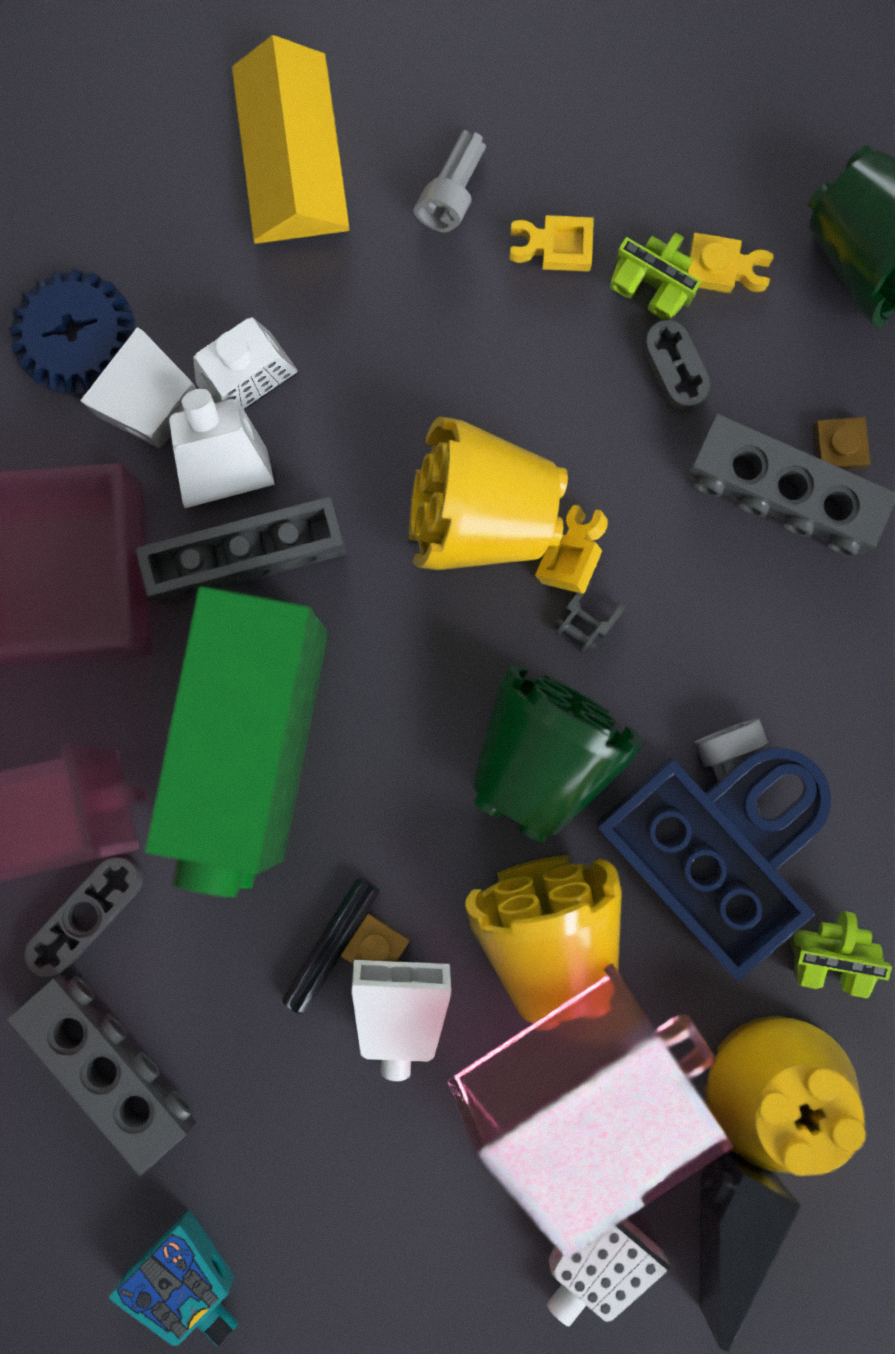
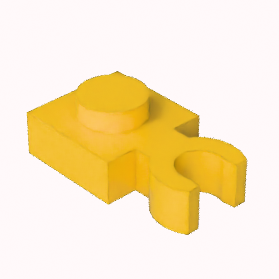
M546 215L544 229H537L531 222L526 220L511 222L510 236H523L529 243L524 247H510L509 259L513 262L523 263L531 260L534 256H543L542 269L590 272L592 266L594 218Z
M694 233L689 251V258L693 259V262L688 268L687 273L702 281L699 286L702 289L731 293L735 286V281H741L748 290L761 292L765 291L769 285L770 278L757 276L753 272L752 267L756 265L769 267L774 254L766 250H755L749 255L740 254L742 240Z
M579 505L571 507L566 517V523L569 527L567 534L562 535L557 547H547L535 574L542 584L581 594L585 593L602 553L601 548L593 541L604 534L608 525V519L601 510L596 509L591 521L582 525L586 514Z

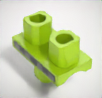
M675 233L668 244L651 236L645 247L626 237L618 249L615 261L616 267L609 287L611 290L629 299L632 298L642 281L657 289V292L647 309L664 321L671 320L683 305L687 308L689 307L702 281L687 273L693 259L678 251L684 237Z
M842 911L837 918L836 924L821 922L818 933L798 929L789 939L795 955L794 976L797 984L803 987L822 988L827 971L842 972L839 981L842 991L851 996L868 999L877 979L889 980L892 966L890 963L884 962L881 945L871 943L872 931L858 928L857 917L853 912Z

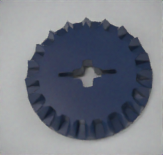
M73 269L70 273L54 271L53 276L48 279H37L34 288L29 292H22L20 305L18 308L13 309V324L11 327H8L12 337V346L10 347L20 367L39 385L64 394L87 393L136 330L133 311L124 295L110 281L108 282L100 278L94 272L87 274ZM69 320H74L78 326H84V329L77 331V340L70 341L66 335H60V332L67 329L66 322Z

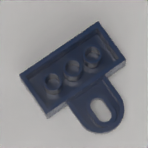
M765 748L748 755L706 793L675 759L669 756L597 821V827L729 974L739 982L815 915L812 909L776 870L822 829L829 815L831 793L828 781L819 766L802 753L787 748ZM783 775H797L803 784V791L800 797L776 818H762L756 809V802L759 796Z

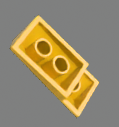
M271 35L232 66L254 243L350 231L325 53Z

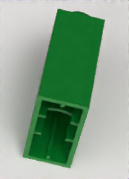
M199 587L145 853L177 859L172 885L177 888L203 894L236 897L239 888H253L255 874L284 862L329 633L310 607Z

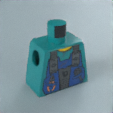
M190 1210L119 1280L109 1295L113 1303L173 1346H178L198 1327L218 1347L230 1336L239 1323L220 1303L227 1296L234 1282L233 1272Z

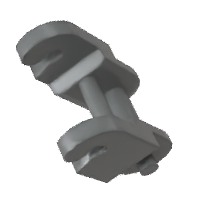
M589 581L588 586H587L585 592H586V591L588 590V588L591 586V584H592L591 581ZM577 593L564 610L570 615L566 620L559 618L556 622L560 626L556 634L559 636L565 631L583 645L580 650L581 653H584L588 647L594 650L597 644L593 640L597 635L603 638L626 608L624 605L620 604L607 622H599L581 609L582 606L579 601L584 594ZM576 614L595 628L590 637L570 623Z

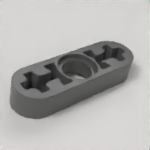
M118 856L103 861L36 933L25 949V962L32 973L39 977L50 978L68 970L135 897L143 885L144 877L140 865L134 859ZM126 868L129 872L124 879L129 885L127 890L123 887L117 888L105 900L101 896L90 892L93 886L97 893L106 889L113 879L108 873L110 869L117 871ZM106 901L113 903V907L111 909H109V906L106 903ZM80 902L92 904L97 911V923L91 930L79 929L72 920L73 909ZM58 924H60L63 931L57 929ZM64 933L79 941L77 946L73 940L63 944L56 953L57 957L61 960L60 963L53 961L45 964L42 961L46 953L41 947L42 944L46 946L57 942Z

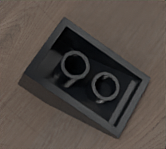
M722 1147L717 1159L712 1157L707 1162L700 1178V1185L702 1186L700 1192V1309L719 1348L729 1353L801 1204L775 1174L749 1164L734 1152Z

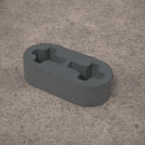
M672 320L659 321L651 327L644 341L643 351L645 358L670 407L682 412L695 410L702 404L710 391L709 375L684 326ZM660 335H663L667 341L676 340L677 344L672 351L675 362L672 361L666 349H656ZM677 371H681L687 383L695 381L698 385L693 392V398H690L686 392L678 394L676 391L681 382Z

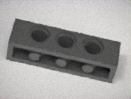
M718 413L708 425L685 478L694 481V487L704 494L713 497H721L722 494L739 501L738 506L743 511L758 517H766L767 514L784 521L783 527L788 531L803 537H811L812 534L829 541L828 547L831 550L848 557H856L857 554L862 556L876 548L895 505L894 491ZM742 460L750 464L754 472L753 479L744 480L739 478L733 470V461ZM779 480H788L796 486L798 491L797 500H788L781 495L778 488ZM826 499L835 501L841 507L842 518L840 521L831 519L825 513L824 501Z
M331 496L135 548L147 597L158 604L198 595L199 587L216 590L348 554Z
M65 972L53 978L12 1014L7 1021L135 1172L141 1176L187 1135L196 1123L190 1116L193 1114V1110L182 1094L176 1090L170 1092L158 1078L160 1071L154 1061L144 1052L137 1054L125 1040L127 1032L123 1025L113 1015H104L92 1001L95 995L89 985L80 977L74 976L72 978L68 972ZM67 1018L75 1019L82 1025L84 1035L81 1042L73 1041L66 1035L64 1025ZM98 1057H106L114 1062L117 1069L115 1079H106L99 1074L97 1070ZM131 1096H140L148 1102L150 1107L149 1117H139L131 1111L129 1107V1098Z

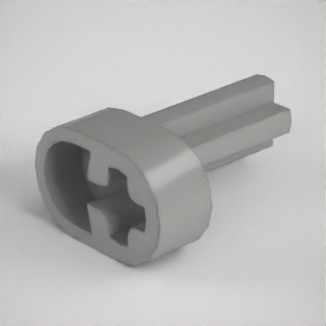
M466 130L462 131L439 177L433 179L425 186L413 209L418 220L433 230L445 233L453 230L461 223L472 202L471 195L465 189V186L486 148V145L481 142L483 137L475 132L471 135Z
M755 718L707 735L695 741V746L703 767L711 766L718 782L741 762L739 756L761 748L768 743L760 719ZM756 802L757 812L763 818L758 803Z

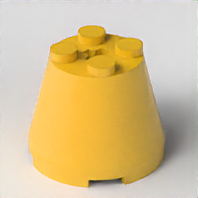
M442 416L436 418L426 435V444L432 445L430 453L425 455L421 470L416 469L412 491L409 540L419 542L420 553L414 554L413 564L418 568L446 570L539 559L545 553L548 546L557 547L563 534V519L557 517L560 498L563 497L568 483L566 468L557 467L554 462L465 421Z
M569 855L527 861L497 872L498 883L483 892L482 889H473L466 898L465 907L473 933L518 1013L523 1019L532 1023L533 1030L537 1033H552L560 1029L563 1024H570L584 1019L587 1021H601L613 1013L612 1002L616 998L618 987L622 891L616 868L604 859L599 858L593 861V865L571 864Z
M765 1016L739 1026L717 1047L719 1051L712 1062L707 1086H705L706 1107L717 1133L726 1145L741 1159L753 1166L768 1171L791 1173L799 1176L818 1175L840 1167L856 1150L862 1147L866 1132L856 1073L845 1051L826 1032L808 1022L795 1018Z

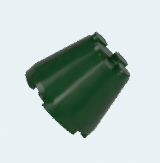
M865 145L852 155L846 165V170L832 184L826 182L814 192L808 202V207L814 211L809 227L859 312L872 325L882 328L888 321L886 317L895 312V157L879 150L874 151L868 145Z
M513 664L509 666L501 680L472 781V785L478 793L474 803L478 808L491 816L500 817L503 813L520 823L518 828L527 837L544 843L548 835L559 834L633 761L643 744V740L634 729L627 726L621 732L614 726L616 720L608 714L609 710L588 696L548 675L544 678L537 677L536 680L525 677L528 670L521 665Z

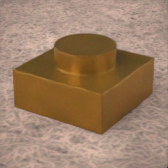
M866 417L819 420L813 425L815 456L844 470L865 469L871 465Z
M369 912L341 956L354 964V960L397 962L410 939Z

